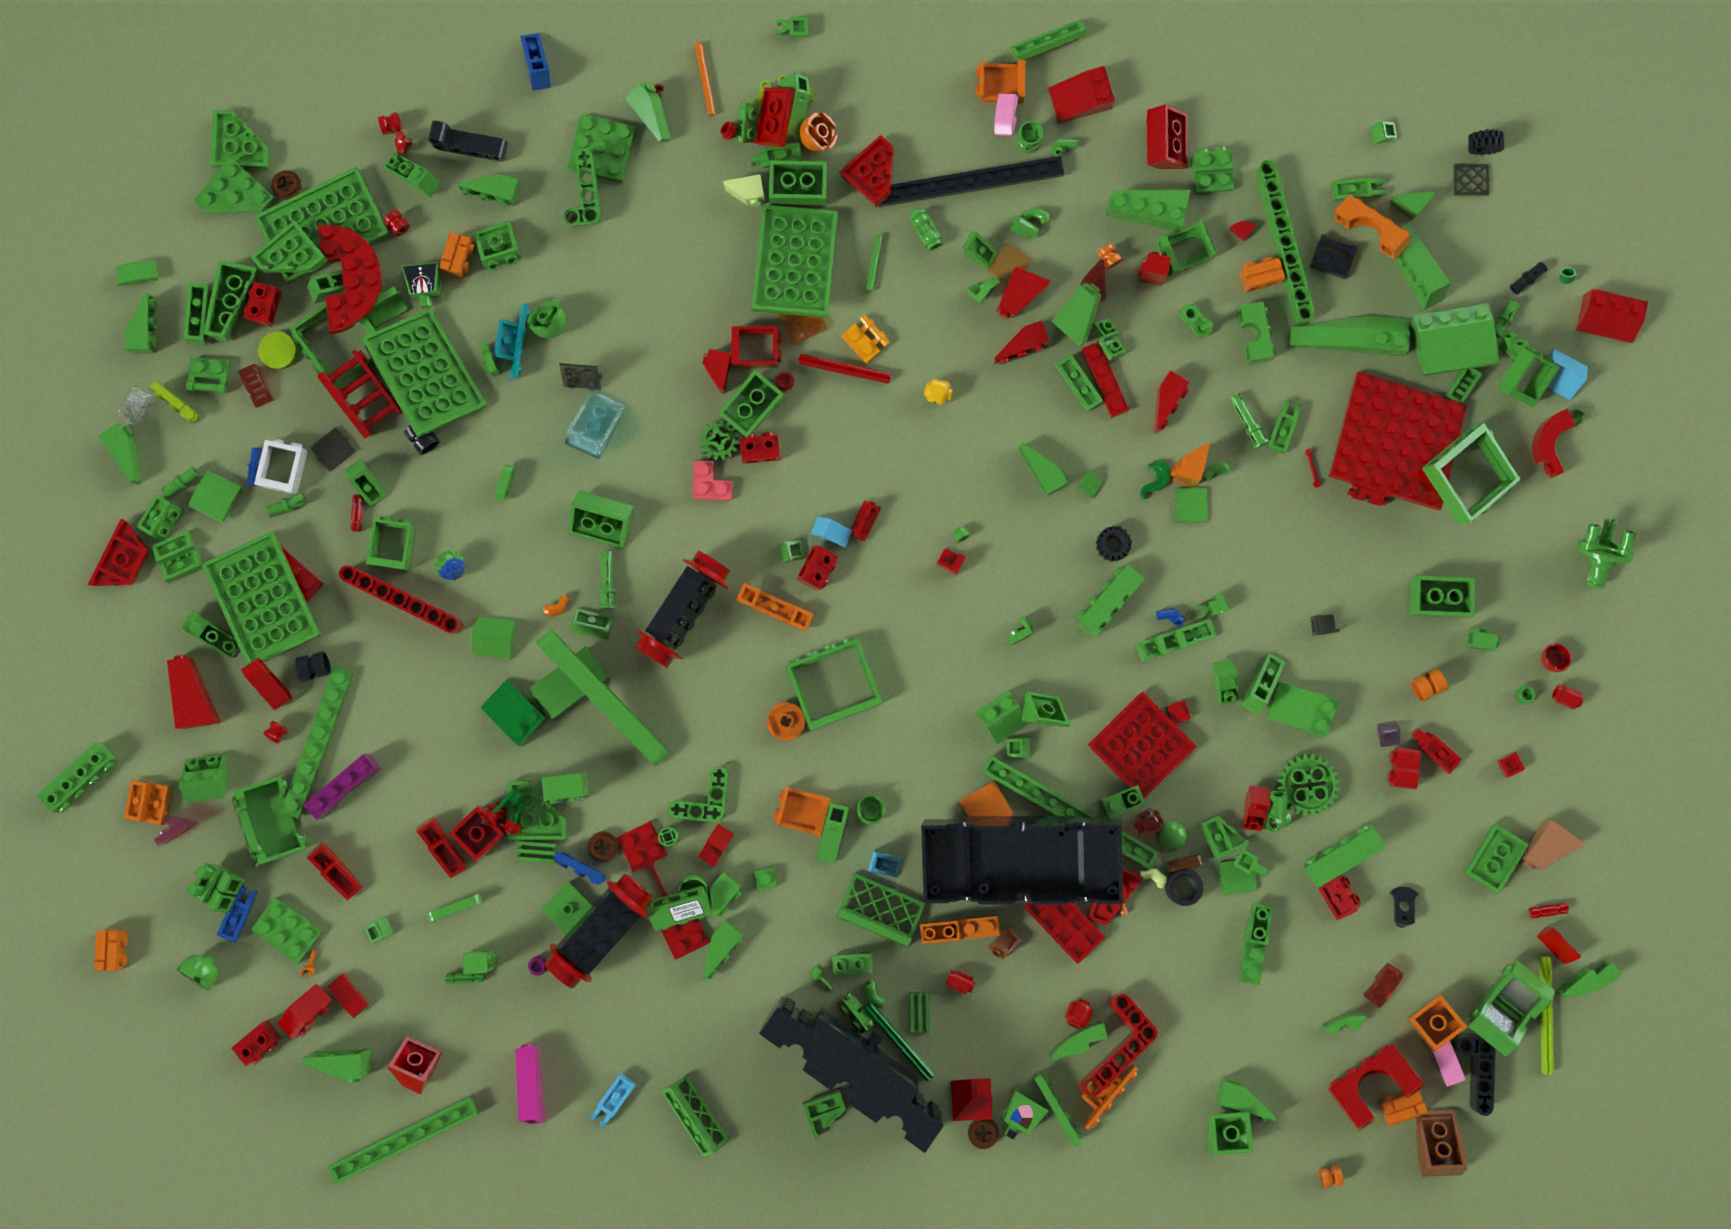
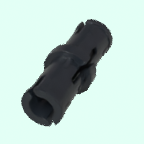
M1539 262L1529 271L1522 273V277L1510 285L1511 291L1518 295L1527 286L1533 285L1537 278L1547 272L1546 265ZM1532 274H1534L1530 279H1528V280L1524 283V280H1526L1529 276H1531Z

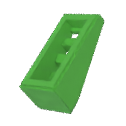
M1475 368L1459 370L1445 397L1459 403H1464L1483 373ZM1468 372L1473 375V378L1471 379L1464 374ZM1463 378L1470 382L1469 385L1461 382V379ZM1457 385H1460V386H1462L1463 388H1465V389H1466L1465 392H1463V391H1461L1460 389L1456 388ZM1453 391L1462 395L1461 399L1452 394Z

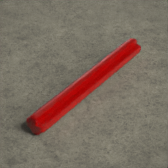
M800 354L798 359L800 365L888 384L891 378V374L806 354Z

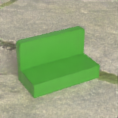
M393 286L380 293L369 317L377 328L408 312L409 309L400 292Z

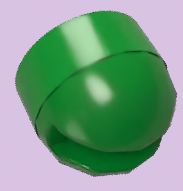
M1571 267L1561 269V282L1564 284L1572 283L1576 278V270Z

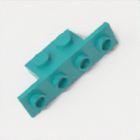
M527 303L519 306L517 323L502 319L498 320L493 358L511 361L509 380L512 381L517 379L522 371L520 358L524 355L522 344L523 339L525 340L527 335L525 323L530 315Z

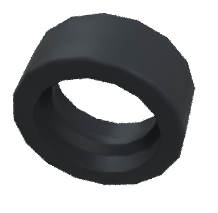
M1182 869L1172 871L1167 877L1165 892L1174 903L1181 906H1190L1197 903L1202 897L1204 891L1203 882L1196 872ZM1180 876H1188L1195 883V892L1189 898H1179L1173 891V883Z

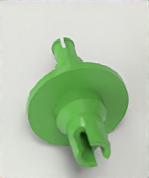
M1609 518L1604 519L1601 534H1599L1600 525L1589 523L1585 539L1577 542V550L1589 556L1591 565L1587 585L1594 588L1605 587L1610 570L1616 563L1631 562L1634 557L1632 547L1637 533L1631 530H1624L1620 545L1616 544L1613 534L1617 521L1611 519V523Z

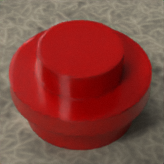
M727 121L722 125L720 133L725 140H730L736 136V123Z
M781 372L777 375L776 385L780 390L788 391L794 386L795 380L791 373Z

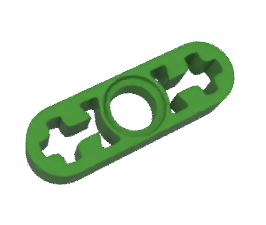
M479 893L426 914L429 922H433L483 903Z

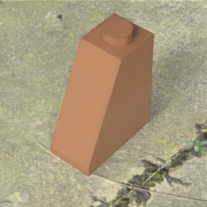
M1545 819L1528 843L1529 846L1521 859L1524 861L1523 864L1529 869L1542 870L1582 847L1584 842L1553 820Z

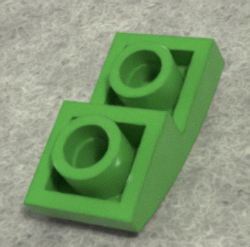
M156 260L132 262L116 266L118 286L138 285L139 281H158Z
M1107 318L1094 323L1093 327L1096 337L1109 361L1124 356L1127 351L1116 337L1119 331L1111 320Z
M1360 1013L1346 1014L1322 1024V1027L1327 1033L1336 1034L1343 1029L1342 1026L1344 1025L1350 1030L1359 1029L1364 1025L1363 1022L1367 1018Z

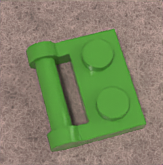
M190 358L189 376L186 383L187 391H215L220 394H227L231 362L229 360ZM197 378L220 380V383H197Z

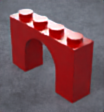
M1394 1044L1390 1047L1385 1045L1378 1051V1055L1373 1058L1372 1056L1367 1057L1362 1061V1066L1357 1069L1356 1067L1351 1068L1346 1072L1347 1076L1341 1080L1337 1078L1329 1084L1331 1086L1329 1087V1093L1358 1132L1375 1121V1117L1358 1093L1359 1084L1366 1076L1371 1074L1388 1076L1395 1082L1407 1099L1424 1086V1083Z

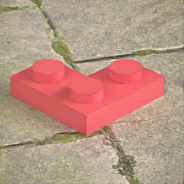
M695 461L693 499L731 501L732 481L713 480L714 461Z

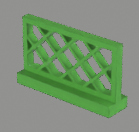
M854 873L836 917L904 947H908L926 903ZM856 879L864 882L865 890L856 893L853 886ZM880 888L884 897L874 901L870 890ZM868 891L872 902L861 906L857 895ZM896 895L900 898L902 905L892 908L888 898ZM855 897L858 908L851 910L844 907L847 899ZM886 899L890 910L879 914L875 903ZM915 903L920 906L916 914L910 916L906 905ZM873 904L877 915L873 917L865 916L862 908ZM903 907L907 918L897 921L893 910ZM891 912L895 923L886 925L883 923L881 915ZM909 920L911 925L909 934L902 932L898 923Z

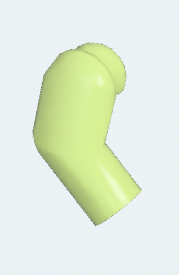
M1158 869L1139 871L1140 876H1143L1144 879L1155 881L1158 888L1166 887L1167 877Z

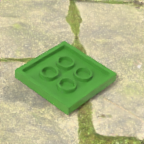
M581 114L567 166L568 170L577 172L575 156L579 149L585 148L594 155L597 177L623 182L636 128ZM585 153L581 160L585 162V168L591 169V167L587 166L586 159L589 157Z

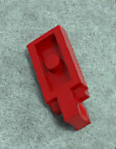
M1419 728L1411 733L1418 741L1416 745L1447 774H1451L1462 761V758L1436 735L1428 731L1424 733Z

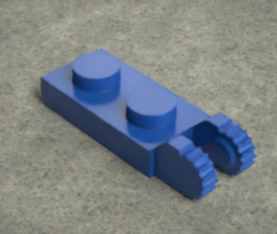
M562 851L556 853L554 859L557 860L558 865L564 868L569 866L575 869V874L581 877L586 875L589 877L590 882L597 885L605 881L603 872L601 873V871Z
M244 885L241 886L238 894L235 896V900L228 914L226 913L217 933L218 936L234 943L237 942L253 907L252 904L258 894V891L252 890L246 903L242 902L241 899L247 890V887Z

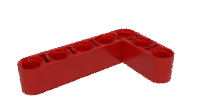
M1114 994L1110 998L1109 1005L1131 1033L1081 1080L1079 1086L1084 1095L1097 1096L1157 1038L1158 1032L1156 1027L1126 994ZM1119 998H1122L1124 1001L1122 1008H1119L1117 1005ZM1132 1013H1135L1137 1017L1135 1023H1132L1130 1020ZM1145 1028H1148L1150 1032L1147 1038L1143 1035ZM1131 1041H1134L1136 1044L1133 1052L1129 1049ZM1118 1054L1122 1057V1062L1119 1065L1115 1062ZM1103 1068L1108 1070V1076L1105 1079L1101 1075ZM1090 1081L1094 1084L1092 1092H1089L1087 1089V1084Z

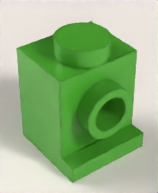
M1477 627L1470 628L1467 648L1488 652L1495 651L1499 646L1500 638L1498 635L1491 634L1492 631L1480 629L1479 631Z

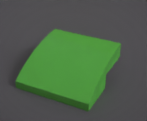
M208 470L197 486L189 502V507L223 523L233 510L232 504L243 489L241 486Z
M188 531L152 545L156 562L160 564L164 580L167 583L203 568L199 553Z

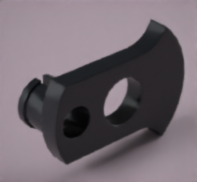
M1401 886L1393 889L1389 893L1394 898V922L1400 928L1414 924L1415 898L1419 894L1409 887ZM1401 901H1406L1409 904L1408 911L1401 910Z

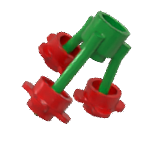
M512 789L501 803L496 801L493 805L488 804V808L484 811H479L482 823L487 826H495L498 818H506V805L513 809L517 806L518 808L513 820H506L505 824H500V826L505 827L504 832H507L508 835H515L516 832L522 834L519 831L521 825L516 822L522 808L525 806V803L522 802L525 797Z

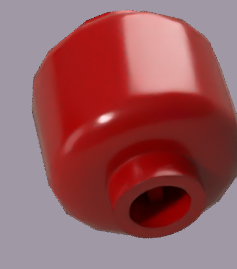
M1080 998L1078 1001H1071L1065 1013L1067 1024L1079 1030L1082 1027H1087L1093 1015V1009L1089 1006L1090 1003Z

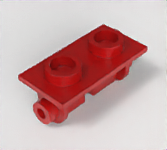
M1353 484V488L1348 490V495L1351 498L1364 501L1366 495H1369L1367 502L1378 506H1385L1387 503L1385 496L1390 497L1389 495Z
M864 500L850 528L853 531L851 536L865 542L881 507L872 501Z

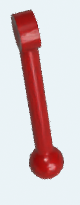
M1307 449L1305 454L1308 456L1313 474V486L1318 488L1321 486V481L1318 480L1312 459L1313 451Z

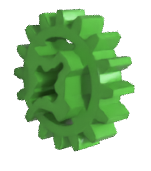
M713 420V425L711 426L706 423L707 429H701L703 436H698L699 440L703 441L699 443V447H704L702 453H708V459L714 456L715 461H718L719 457L725 461V456L727 455L732 458L731 452L737 453L735 446L740 445V442L736 440L739 438V434H734L736 428L730 429L731 424L728 422L724 425L723 420H720L719 424ZM720 429H724L728 431L730 434H724L720 431ZM711 431H713V434L711 435V437H710V438H707L708 435H709V433H710ZM717 437H721V439H724L721 440V444L715 442L717 441ZM731 443L730 447L725 451L727 444ZM709 447H710V448H712V447L716 448V449L718 450V453H717V452H713L712 450L709 449Z

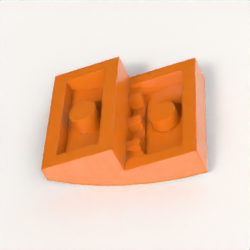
M131 780L124 819L166 825L173 787Z
M995 781L958 801L966 816L1013 815L1011 808Z

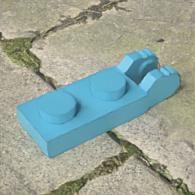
M620 1073L598 1103L597 1109L590 1117V1120L594 1121L598 1117L601 1110L604 1111L607 1116L603 1118L599 1126L603 1129L636 1086V1083Z

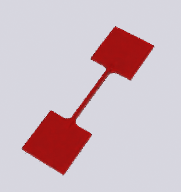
M652 821L617 837L616 839L632 872L643 867L651 868L664 897L668 896L654 868V863L668 854L658 840V834ZM698 918L690 920L685 924L673 925L668 929H660L675 960L710 943Z

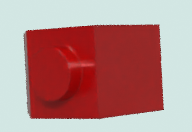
M709 349L708 354H704L702 364L705 365L708 375L719 392L724 394L731 366V353Z

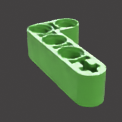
M582 148L577 151L575 156L581 207L569 208L563 214L564 221L572 227L596 225L601 220L595 158L591 151ZM585 153L589 157L586 159L587 166L591 167V169L585 168V162L581 160ZM587 172L591 173V181L584 182L583 175ZM587 192L594 193V199L590 202L585 200ZM590 211H595L597 214L593 221H589L587 218V214ZM576 213L578 216L577 221L571 223L568 219L569 215Z

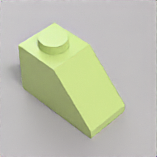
M760 174L723 181L725 191L744 204L759 206L762 202H765Z

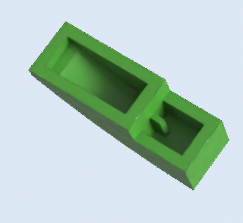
M1604 961L1594 970L1584 967L1560 987L1556 993L1563 997L1588 994L1613 983L1622 974L1613 963Z
M1103 1021L1091 1023L1087 1027H1082L1081 1030L1078 1029L1065 1037L1049 1053L1051 1059L1054 1060L1090 1051L1089 1043L1108 1039Z

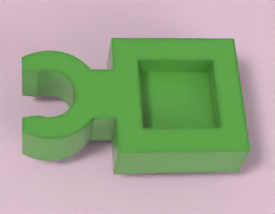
M790 17V22H786L783 19L776 20L777 26L781 25L784 27L781 30H777L778 36L790 33V38H809L808 17Z
M487 342L479 344L485 360L482 364L486 373H490L493 377L500 375L489 344Z

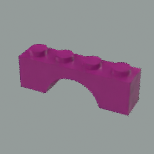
M362 754L304 804L305 808L315 820L323 819L337 807L338 803L349 792L368 781L382 768L370 754Z

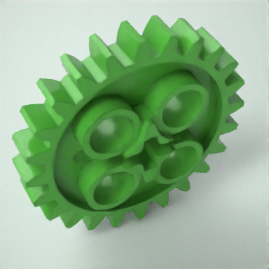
M1302 754L1300 759L1298 755H1295V762L1288 759L1289 766L1282 765L1285 771L1278 772L1282 778L1276 779L1277 782L1281 783V786L1276 787V789L1287 793V803H1289L1287 809L1292 810L1295 808V814H1299L1301 811L1302 816H1306L1308 812L1310 816H1314L1316 811L1321 815V808L1328 811L1327 804L1334 805L1331 799L1338 798L1334 794L1335 791L1340 790V788L1335 787V784L1339 783L1340 780L1334 779L1338 773L1331 772L1334 768L1333 765L1327 767L1328 760L1321 762L1322 756H1317L1314 759V754H1310L1308 758L1306 754ZM1315 769H1318L1320 772L1318 779H1314L1312 775ZM1296 771L1301 774V779L1298 782L1293 778V774ZM1320 781L1325 782L1324 785L1309 786L1308 788H1291V785L1295 784H1306L1308 782L1314 783ZM1318 788L1323 792L1322 797L1319 799L1315 796V791ZM1299 790L1304 794L1301 801L1296 799V793Z

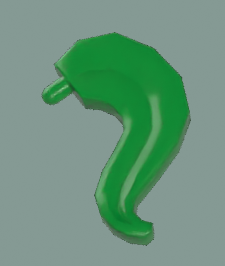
M1159 460L1154 461L1153 464H1148V467H1153L1156 480L1141 488L1140 495L1143 500L1146 499L1147 493L1159 491L1168 485L1170 470L1165 462Z

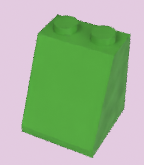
M1088 283L1081 285L1051 321L1079 346L1087 343L1090 338L1102 296L1099 293V288L1092 283L1090 285Z

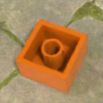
M1441 994L1435 996L1407 1018L1433 1051H1437L1467 1028Z

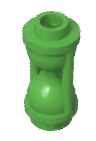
M921 208L914 210L909 220L925 248H928L929 251L937 249L942 245V238L925 209L921 210Z

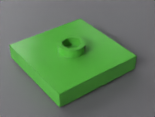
M569 881L541 910L567 935L593 905Z

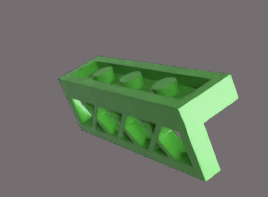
M687 1074L661 1091L703 1157L715 1153L729 1141ZM682 1082L688 1088L687 1094L682 1093L678 1087ZM691 1099L696 1100L698 1103V1111L693 1110L690 1106ZM702 1116L707 1117L709 1120L708 1127L703 1126L701 1123ZM712 1133H717L722 1140L717 1145L712 1140Z

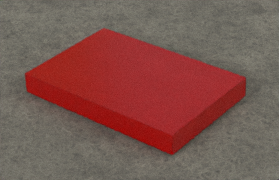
M764 87L754 144L785 148L795 90L790 88Z

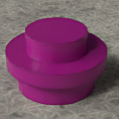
M542 956L533 957L528 963L530 973L535 976L544 974L547 971L545 966L546 959Z

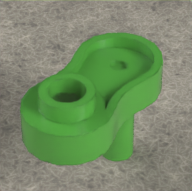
M1187 304L1182 307L1179 314L1180 319L1192 329L1194 335L1199 338L1210 335L1213 322L1205 318L1194 304ZM1187 311L1191 313V317H1190V318L1187 317V314H1186Z

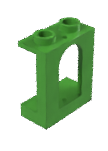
M1201 220L1196 225L1167 236L1164 234L1158 237L1156 243L1160 253L1163 256L1171 257L1169 266L1170 276L1207 262L1215 256V245L1212 241L1210 242L1207 226L1203 225ZM1189 238H1197L1202 242L1203 248L1201 253L1183 261H1177L1171 247L1172 245Z

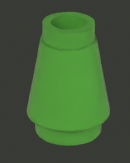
M1015 216L1009 230L1013 231V234L1034 239L1039 228L1022 216Z

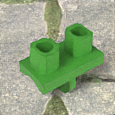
M1512 331L1503 335V343L1498 345L1500 351L1510 356L1511 362L1515 361L1522 348L1529 351L1533 348L1528 345L1527 340L1518 339Z

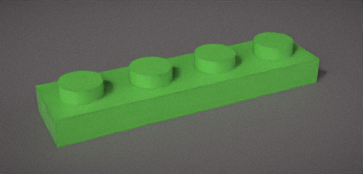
M1080 20L1074 21L1010 46L1011 54L1017 62L1018 60H1027L1030 57L1043 54L1048 50L1061 47L1063 44L1086 36V28Z
M1037 1072L1033 1075L1036 1083L1076 1148L1082 1144L1079 1139L1082 1137L1076 1126L1072 1128L1069 1122L1072 1118L1066 1109L1062 1110L1059 1106V1103L1062 1101L1056 1091L1052 1093L1049 1089L1051 1083L1046 1074L1042 1076L1040 1072Z

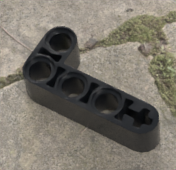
M436 120L432 121L428 138L430 144L437 150L500 162L505 161L508 141L502 138L454 130L448 124Z
M1458 1034L1452 1041L1454 1049L1463 1054L1471 1055L1470 1107L1478 1114L1488 1116L1494 1109L1496 1048L1487 1042L1486 1048L1481 1050V1043L1486 1041L1481 1036ZM1467 1040L1466 1048L1462 1049V1041ZM1485 1061L1486 1067L1481 1070L1480 1064ZM1485 1081V1087L1480 1090L1479 1084Z

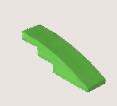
M1210 618L1136 643V647L1143 662L1214 638L1217 635Z

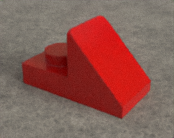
M718 824L707 839L698 858L715 867L734 833Z

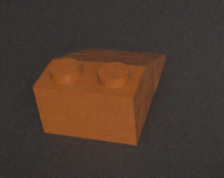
M1433 1110L1428 1111L1425 1115L1416 1117L1418 1158L1422 1177L1462 1175L1468 1167L1456 1111Z

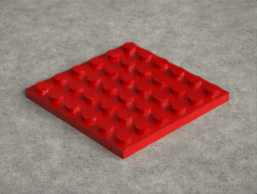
M1358 371L1355 374L1328 477L1440 511L1443 500L1422 468L1460 436L1467 405ZM1454 458L1441 468L1448 481Z

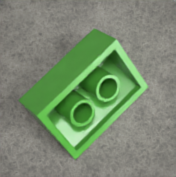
M578 491L571 504L568 533L623 548L631 525L634 506Z

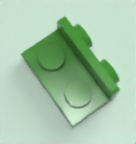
M156 494L137 527L148 535L164 541L183 512V509Z

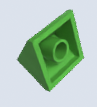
M478 616L472 631L473 654L512 659L517 621Z
M1033 692L1025 693L1021 721L1058 727L1070 726L1058 696Z

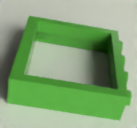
M326 303L290 327L293 333L291 335L293 340L298 345H302L304 348L302 353L308 360L311 359L314 365L312 367L317 374L324 370L326 373L330 371L306 339L304 333L328 317ZM368 317L362 318L359 321L368 334L377 331ZM372 358L366 361L371 369L376 367ZM360 365L334 384L338 389H344L367 372Z
M1485 423L1471 426L1422 468L1458 525L1466 523L1470 525L1473 521H1477L1480 514L1489 511L1493 503L1500 501L1503 498L1502 495L1513 490L1514 485L1521 480ZM1475 440L1501 482L1467 510L1441 468Z
M853 637L847 638L839 646H836L834 643L824 647L825 651L818 653L816 650L806 654L807 658L802 660L797 657L788 661L789 664L786 665L810 731L883 704L858 638L855 640ZM855 647L874 698L813 721L794 670Z

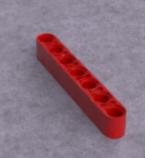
M345 565L339 570V577L343 582L445 632L457 634L462 630L463 623L458 617L358 568ZM352 570L353 577L347 579V572ZM369 578L371 583L369 587L365 588L363 583L365 579ZM383 587L388 589L385 596H381L380 593ZM400 595H404L405 600L399 605L397 599ZM420 603L422 605V609L420 612L416 613L414 611V607L416 604ZM437 611L439 618L436 621H432L431 616ZM451 620H455L456 627L450 630L448 624Z

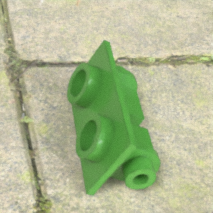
M741 102V106H739L738 120H743V124L738 123L736 137H738V141L741 143H755L758 104Z
M848 993L844 997L845 999L837 1002L840 1006L839 1009L845 1016L850 1018L851 1024L856 1031L864 1033L868 1031L867 1028L874 1025L873 1019L864 1009L861 1012L857 1011L862 1004L855 995Z

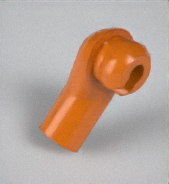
M561 595L557 604H547L543 607L544 614L549 617L563 614L570 599Z

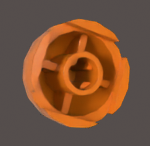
M816 112L809 115L802 122L799 134L801 142L806 148L811 151L821 152L835 145L837 134L835 135L834 128L836 126L831 117L825 113Z

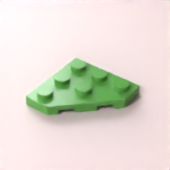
M213 110L211 166L222 167L230 157L243 168H269L270 149L232 110Z
M229 157L196 196L194 201L208 213L264 211L274 200L275 196L233 158Z
M295 220L251 256L264 273L315 272L328 261Z
M508 781V794L512 789L519 792L525 797L522 801L525 803V806L522 808L516 822L521 825L519 831L522 834L518 832L515 835L507 834V840H566L567 820L549 801H544L543 795L529 781ZM508 805V820H513L518 808L517 806L513 809Z

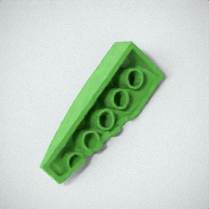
M1366 315L1291 326L1289 346L1402 357L1409 351L1410 332L1406 319Z

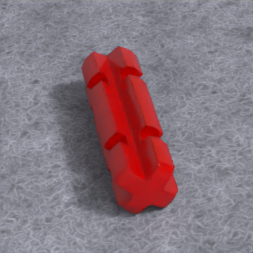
M355 494L352 496L354 505H352L351 509L352 523L350 524V530L361 532L364 498L359 494Z
M1566 903L1529 908L1530 918L1569 913Z

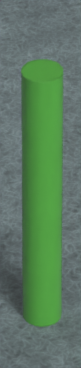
M875 235L866 291L870 292L874 288L883 239L882 235Z

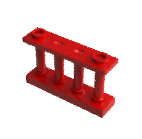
M354 349L352 353L355 357L332 373H326L324 370L317 375V378L365 439L372 434L370 430L377 422L395 410L399 415L403 411L396 399L391 396L367 364L368 358L363 351L360 350L358 352L357 349ZM360 363L367 373L344 389H338L334 384L336 379ZM372 379L378 386V389L357 404L350 405L347 401L348 395ZM384 394L390 405L368 420H362L358 415L360 410Z

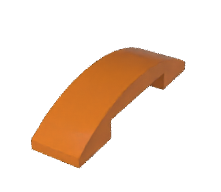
M743 583L736 601L803 631H807L814 615L746 583Z

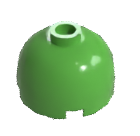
M545 301L542 303L544 306L539 309L537 307L533 309L527 323L538 337L549 339L559 336L564 330L567 321L566 313L557 301Z
M207 954L204 957L191 955L177 968L179 973L186 978L188 977L192 982L207 991L213 987L218 977V969L213 964L215 960Z

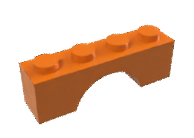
M1349 194L1334 210L1335 221L1348 230L1359 226L1375 229L1380 235L1379 250L1393 260L1410 244V234L1405 228L1398 227L1388 217L1384 218L1375 208H1369L1357 197L1354 198Z

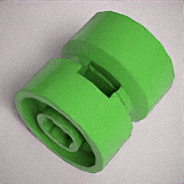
M1026 121L1021 125L1017 137V145L1021 151L1033 153L1038 150L1043 137L1042 126L1036 121Z

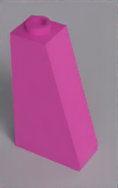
M523 1044L521 1048L515 1049L518 1121L526 1125L546 1123L539 1049L533 1046V1044Z

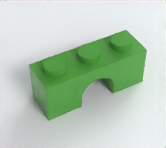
M1263 301L1240 305L1237 309L1240 328L1250 327L1257 333V340L1248 342L1244 346L1247 364L1270 361L1274 357L1276 350L1274 343L1271 344L1270 336H1272V329L1267 323V307H1264Z

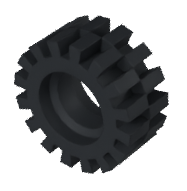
M1485 129V131L1479 130L1468 136V152L1470 154L1491 155V153L1496 154L1504 150L1503 131H1495V129L1488 131V129Z
M1111 526L1105 528L1098 535L1096 549L1099 551V555L1104 557L1103 559L1111 562L1119 561L1129 554L1132 548V540H1130L1131 536L1127 534V530L1121 529L1122 527ZM1108 538H1119L1121 541L1120 549L1117 551L1110 550L1107 547Z

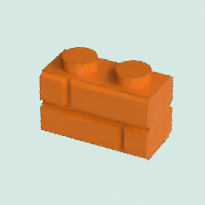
M452 232L449 233L439 265V269L443 273L464 278L465 273L468 274L470 270L469 259L470 256L475 254L476 245H474L475 242L472 238Z
M1271 256L1262 259L1261 263L1255 264L1252 261L1244 264L1239 274L1245 293L1281 284L1285 280V275L1280 258L1273 259Z
M102 929L96 931L95 971H118L124 969V966L127 964L125 946L128 944V935H126V930Z
M1419 1091L1408 1099L1402 1092H1400L1402 1096L1394 1098L1393 1095L1382 1098L1383 1103L1378 1105L1388 1127L1428 1113Z

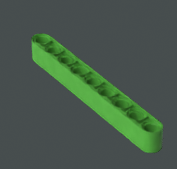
M1264 160L1256 170V178L1277 258H1280L1285 275L1284 285L1292 316L1296 324L1305 325L1314 317V307L1277 166L1272 160ZM1262 168H1267L1270 174L1264 173ZM1267 186H1272L1275 192L1269 191ZM1272 204H1277L1279 206V210H1275L1272 207ZM1276 222H1282L1284 228L1278 227ZM1281 240H1287L1289 246L1283 245L1281 243ZM1286 257L1291 258L1293 260V264H1289L1286 261ZM1291 275L1296 276L1298 278V282L1292 281ZM1295 293L1301 294L1303 300H1298ZM1300 311L1306 312L1308 318L1301 317Z
M552 629L536 642L543 652L652 764L657 766L670 754L666 746Z

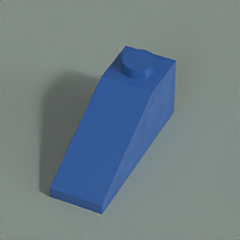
M539 33L520 36L532 91L551 88L549 69Z

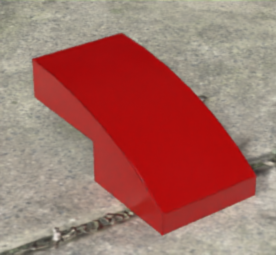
M343 973L327 986L352 1018H355L369 1006L360 990L355 989L347 975Z

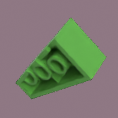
M1407 224L1403 228L1410 234V244L1395 260L1423 310H1426L1444 300L1451 282L1411 226Z

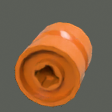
M1437 668L1426 672L1425 677L1420 675L1411 680L1412 689L1421 702L1433 698L1434 693L1439 695L1448 690L1447 681Z

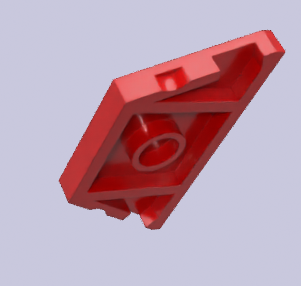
M120 519L87 585L128 586L134 584L150 551L126 520Z

